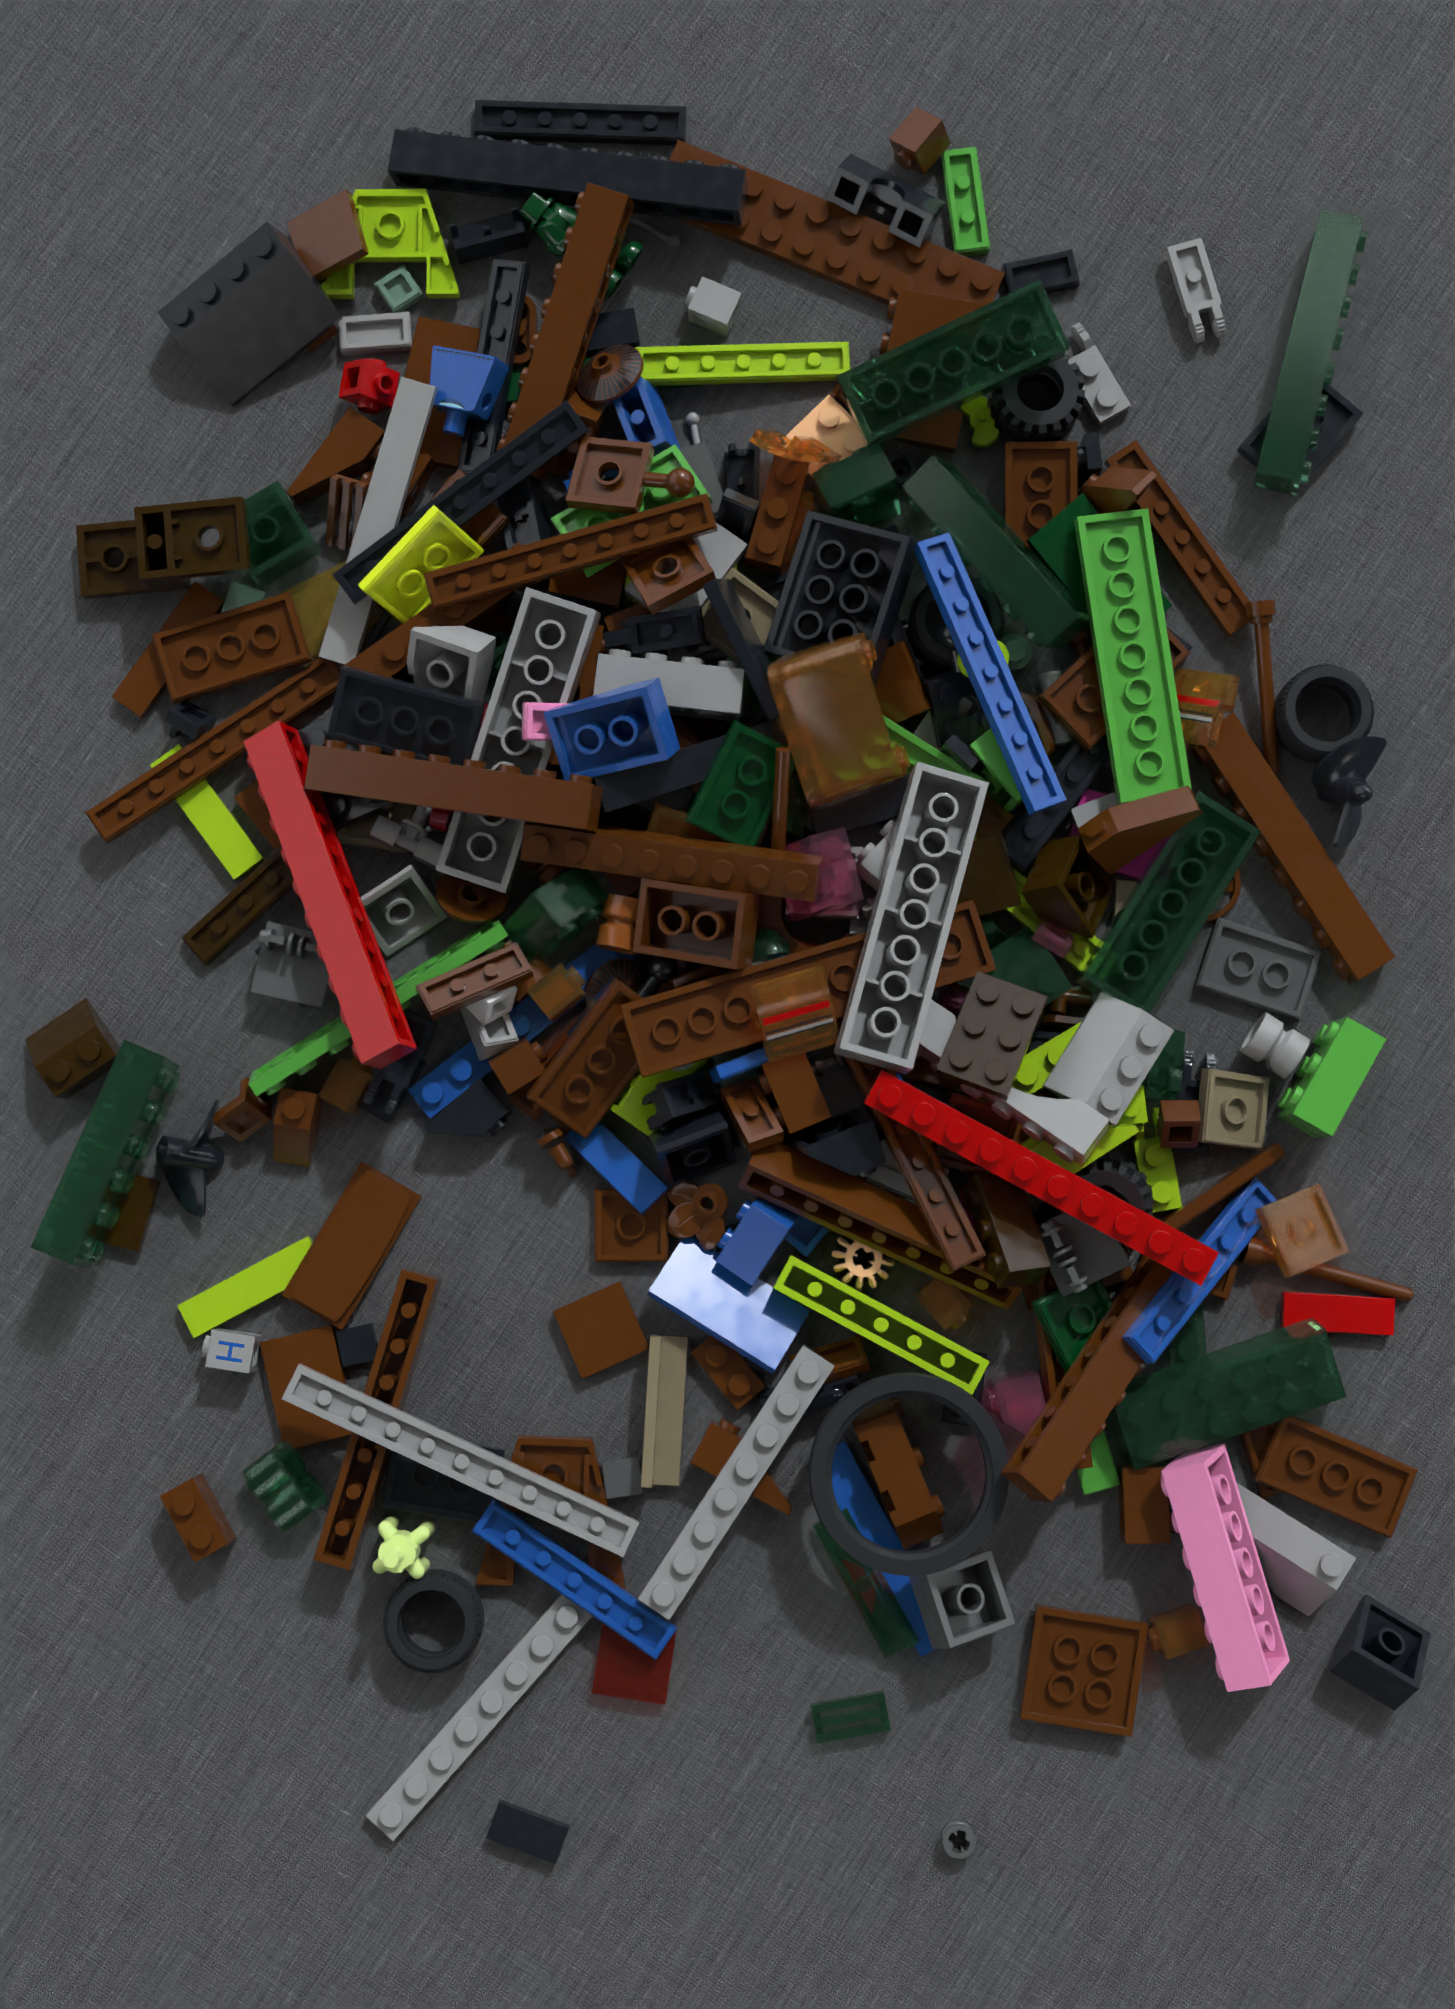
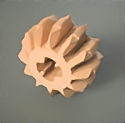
M842 1237L837 1239V1242L845 1247L846 1250L845 1253L837 1250L832 1251L833 1257L844 1258V1262L833 1266L835 1272H840L846 1268L849 1270L841 1280L844 1284L850 1282L852 1277L856 1275V1289H862L863 1277H867L870 1287L875 1288L877 1287V1282L873 1276L875 1273L882 1279L887 1280L889 1275L880 1269L881 1264L893 1266L894 1260L882 1258L883 1253L855 1240L849 1244ZM859 1248H862L866 1253L871 1252L873 1255V1261L868 1260L871 1265L867 1268H863L861 1264L853 1263V1256H858L855 1254V1251Z

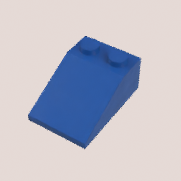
M659 677L622 686L543 712L562 775L566 781H569L570 774L596 777L667 760L680 749Z

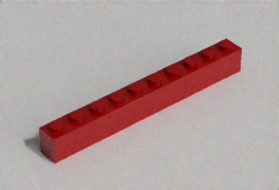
M277 721L243 741L248 753L246 760L257 777L259 783L258 793L264 803H266L271 816L269 818L270 826L279 837L282 846L281 856L289 866L294 878L292 882L293 889L298 897L301 898L305 908L304 919L308 927L313 931L317 941L316 952L322 962L325 963L328 971L329 987L339 1001L341 1020L350 1031L354 1042L352 1044L353 1053L361 1064L381 1069L413 1052L417 1047L322 793L304 789L309 758L297 729Z
M880 1070L863 1101L864 1104L1202 1286L1219 1254L1218 1251L883 1070Z

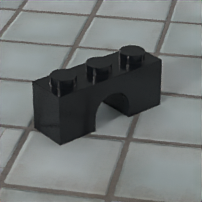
M850 154L837 167L825 199L856 215L861 210H871L885 216L891 222L888 230L890 233L919 248L931 235L945 204L944 201L853 154Z

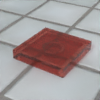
M602 1623L592 1693L665 1705L677 1630L655 1660Z

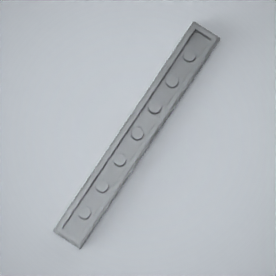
M401 376L346 564L398 526L438 392L437 387ZM339 585L318 657L345 665L360 654L375 601L370 596L354 605Z

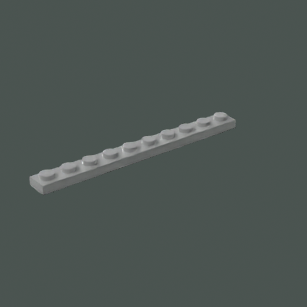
M300 1363L282 1397L284 1401L621 1557H624L639 1525V1521Z

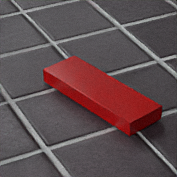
M1282 1291L1280 1328L1394 1336L1395 1298Z

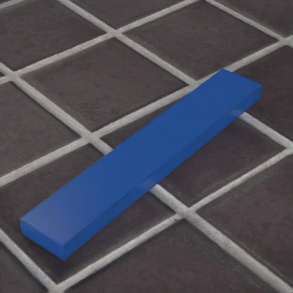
M1253 1177L1243 1184L1199 1240V1242L1219 1252L1202 1286L1174 1272L1122 1337L1146 1364H1154L1279 1204L1277 1199L1257 1177Z
M845 1440L837 1444L832 1462L833 1492L842 1514L855 1530L870 1541L886 1548L905 1551ZM873 1569L881 1574L880 1583L920 1656L923 1657L935 1650L932 1649L909 1576L893 1575Z
M496 1499L492 1500L472 1529V1532L655 1660L677 1630L676 1625Z

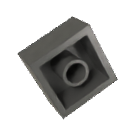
M991 1550L974 1552L957 1565L940 1572L921 1576H909L932 1649L953 1648L1015 1624Z

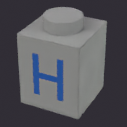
M223 1328L212 1329L211 1335H206L202 1347V1357H206L205 1367L248 1374L257 1370L262 1335Z

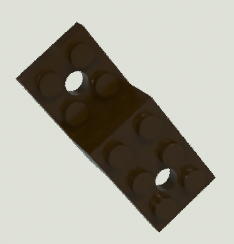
M242 496L134 507L135 520L76 525L81 597L84 599L185 590L191 587L190 578L251 572L246 500ZM209 529L218 530L220 535L218 542L211 547L203 546V534ZM115 550L123 551V563L119 567L110 568L107 562L110 553Z

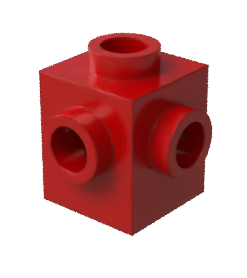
M363 358L344 363L338 398L357 405V409L363 413L378 414L380 410L392 408L398 389L400 373L387 368V363L379 359Z

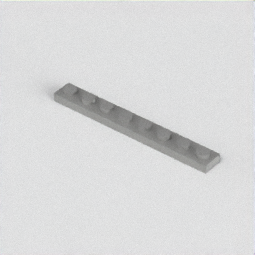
M802 1345L644 1587L638 1600L670 1620L833 1370L834 1365Z
M561 1594L367 1812L366 1817L394 1841L581 1630L592 1615Z

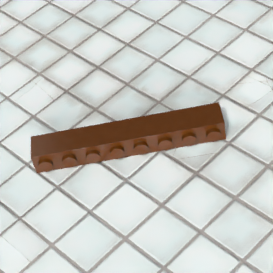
M589 182L585 192L581 191L575 203L577 217L574 226L567 229L564 237L563 247L566 249L562 263L558 262L555 266L552 276V283L555 286L551 298L547 297L543 303L541 318L544 320L540 333L536 332L531 340L530 353L533 355L529 367H524L521 372L518 384L521 392L517 403L513 402L509 409L507 422L510 423L507 436L500 439L497 451L564 401H569L574 394L635 205L629 195ZM550 461L530 476L545 482L549 472Z
M1233 712L1198 734L1191 741L1193 745L1191 750L1194 758L1202 767L1207 766L1214 777L1211 781L1215 790L1220 796H1226L1233 806L1231 812L1234 819L1241 827L1246 826L1253 836L1251 843L1255 851L1262 858L1266 856L1274 868L1271 870L1274 880L1281 888H1287L1293 897L1291 904L1295 912L1302 919L1306 918L1314 929L1311 931L1313 939L1321 949L1326 948L1334 961L1331 964L1336 974L1342 980L1346 979L1351 984L1395 958L1235 713Z
M325 740L324 746H310L304 789L597 832L603 787L592 784L593 777L570 774L569 781L556 779L557 772L534 769L533 776L520 774L521 767L499 764L498 771L485 769L486 762L469 759L463 760V766L450 764L451 757L429 754L428 761L415 759L416 752L394 749L393 756L382 755L380 747L359 744L358 751L346 750L347 743L333 740Z
M525 822L523 825L521 860L811 902L815 901L820 891L824 856L605 825H598L597 832L533 822Z
M780 1142L752 1152L737 1186L1008 1311L1023 1289L1024 1285L998 1289L994 1276L988 1272L987 1256L951 1273L918 1205Z
M1145 1255L1001 1471L1005 1477L1033 1501L1052 1502L1063 1493L1066 1488L1065 1481L1072 1470L1084 1461L1086 1457L1085 1450L1093 1438L1097 1437L1106 1426L1105 1420L1109 1413L1122 1402L1126 1395V1387L1132 1378L1137 1376L1145 1366V1361L1122 1337L1174 1273L1171 1269Z
M409 1268L401 1269L366 1384L365 1394L403 1411L442 1278ZM352 1432L313 1560L346 1570H351L357 1564L389 1458L390 1449Z

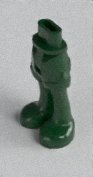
M535 191L519 214L531 223L530 229L538 233L546 243L547 249L556 257L562 258L566 251L563 247L564 237L567 229L574 226L577 213H575L574 208L571 209L556 202L552 197L547 200ZM632 241L625 247L620 248L604 301L609 300L616 292L623 280V276L627 277L642 254L644 247L638 242Z

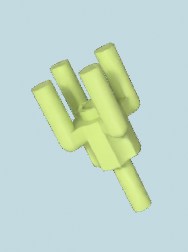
M390 1515L378 1525V1532L385 1541L380 1545L378 1558L373 1562L372 1568L378 1574H382L385 1571L402 1573L406 1569L411 1577L419 1579L430 1568V1561L427 1558H419L421 1552L420 1544L435 1532V1524L430 1520H426L412 1532L397 1530L399 1520L396 1516Z

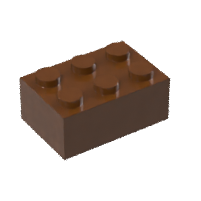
M641 878L633 952L736 970L750 967L753 962L761 894Z

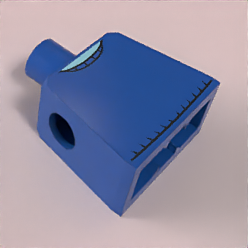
M433 345L430 385L438 389L433 407L447 413L442 431L450 435L464 437L468 418L487 420L497 400L509 366L495 356Z

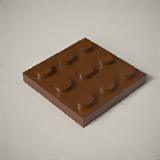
M1035 1604L1019 1712L1020 1719L1132 1737L1148 1623Z

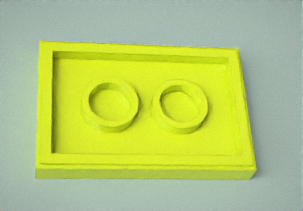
M433 505L358 585L362 591L401 623H405L432 604L424 573L477 559L484 550Z

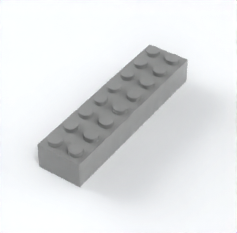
M526 587L471 760L486 762L485 769L498 771L499 764L521 767L520 774L531 776L534 775V769L551 770L556 755L553 742L522 740L523 702H573L601 616L597 610ZM454 811L435 870L502 893H510L521 863L523 825L526 821Z
M917 762L911 770L834 1054L903 1074L913 1069L989 782L921 762Z

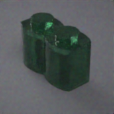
M286 1440L270 1449L243 1470L249 1489L264 1501L271 1521L284 1532L300 1523L328 1501L320 1483L306 1470L301 1456Z

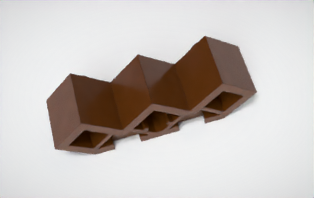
M898 1397L870 1406L852 1421V1425L901 1545L905 1549L944 1533L940 1517L946 1514L938 1494L931 1496L920 1471L921 1467L926 1466L918 1445L911 1447L900 1422V1418L905 1417V1413Z

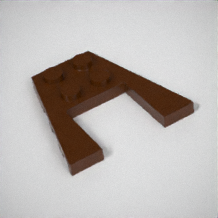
M518 1436L511 1462L608 1506L593 1437ZM500 1501V1503H502L504 1506H506L516 1514L517 1512H524L505 1502ZM487 1542L476 1585L513 1586L515 1583V1561ZM589 1542L588 1564L625 1590V1578L620 1556Z

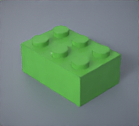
M1349 1017L1329 1022L1328 1026L1323 1024L1313 1039V1043L1317 1045L1310 1057L1306 1055L1295 1071L1299 1078L1292 1089L1287 1087L1278 1101L1277 1106L1281 1110L1277 1117L1315 1139L1333 1136L1383 1047L1386 1038Z

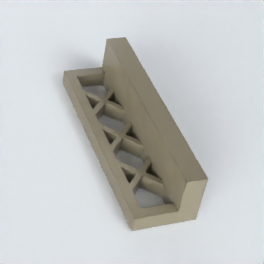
M651 1334L641 1487L652 1488L653 1485L679 1486L688 1336Z

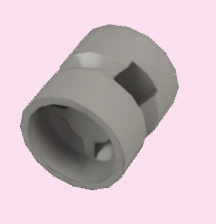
M1264 1012L1247 1034L1240 1047V1052L1256 1062L1266 1060V1068L1285 1079L1302 1059L1309 1046L1310 1039L1294 1029L1287 1032L1284 1031L1283 1022Z

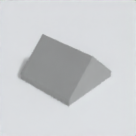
M411 864L361 897L377 943L387 957L447 918L446 913L438 905L436 898L421 875Z

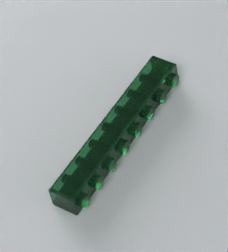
M1324 209L1320 211L1257 467L1255 488L1297 495L1300 483H1308L1312 462L1306 461L1308 449L1316 450L1320 428L1314 427L1316 416L1324 417L1328 395L1322 394L1324 383L1332 384L1336 362L1330 361L1332 350L1340 351L1344 329H1339L1338 325L1340 317L1348 318L1352 296H1346L1348 285H1356L1360 264L1354 263L1356 253L1363 254L1368 231L1361 230L1364 216Z

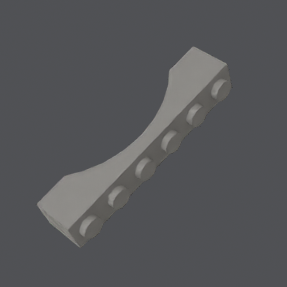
M931 999L916 1058L920 1055L931 1062L930 1066L936 1072V1068L956 1023V1018L954 1014ZM961 1084V1088L969 1096L975 1099L982 1097L991 1103V1108L997 1115L1005 1120L1013 1118L1023 1125L1022 1130L1029 1137L1036 1141L1045 1140L1054 1147L1053 1151L1061 1159L1072 1163L1074 1160L1082 1166L1108 1131L1109 1119L1078 1098L1054 1099L1038 1097L1012 1087L1008 1099L1004 1100Z

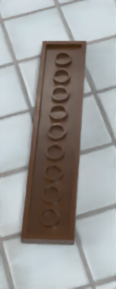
M677 141L669 159L670 161L685 163L686 160H698L705 165L719 167L722 164H733L740 169L746 170L748 181L742 226L686 219L678 220L888 306L890 297L898 298L899 288L983 303L985 307L980 327L981 332L1003 281L1004 272L928 241H925L919 248L888 231L889 225L859 213L856 215L833 202L683 141Z
M974 900L956 905L934 990L975 978L977 971L988 974L996 970ZM866 932L620 1005V1011L641 1078L767 1041V1037L830 1018H833V1020L843 1018ZM829 1000L830 1007L765 1026L762 1019ZM832 1014L830 1017L766 1035V1033Z

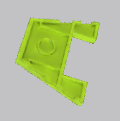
M355 189L353 200L369 254L326 278L321 287L330 299H355V263L427 262L426 294L428 298H460L459 287L427 190Z

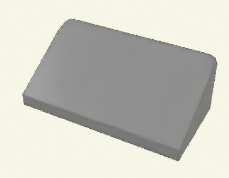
M466 1007L460 1009L480 1061L488 1059L519 1042L508 1013L483 1026Z

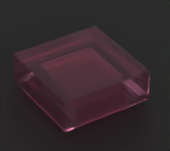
M1042 920L1032 939L1061 958H1064L1072 945L1074 937L1059 926Z

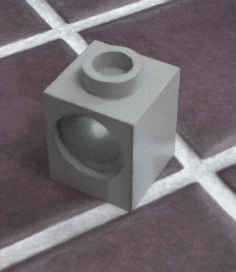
M702 276L698 287L692 286L685 300L684 306L688 308L689 322L728 338L742 306V293Z

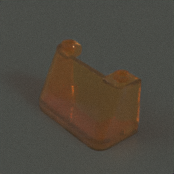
M864 632L781 656L768 666L767 673L770 687L805 796L812 807L823 805L903 777L907 774L906 768L910 766L906 748L904 746L899 747L896 741L890 740L870 675L872 662L877 660V654L872 640H866Z

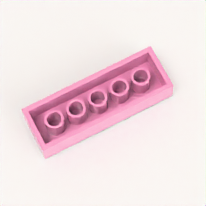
M1225 1444L1182 1452L1161 1470L1160 1483L1162 1491L1166 1497H1169L1173 1509L1171 1514L1173 1528L1176 1533H1180L1184 1546L1182 1550L1184 1564L1188 1570H1191L1193 1576L1195 1601L1199 1607L1202 1606L1205 1616V1635L1208 1642L1213 1643L1217 1656L1215 1660L1217 1675L1221 1680H1224L1227 1692L1271 1686L1290 1659Z

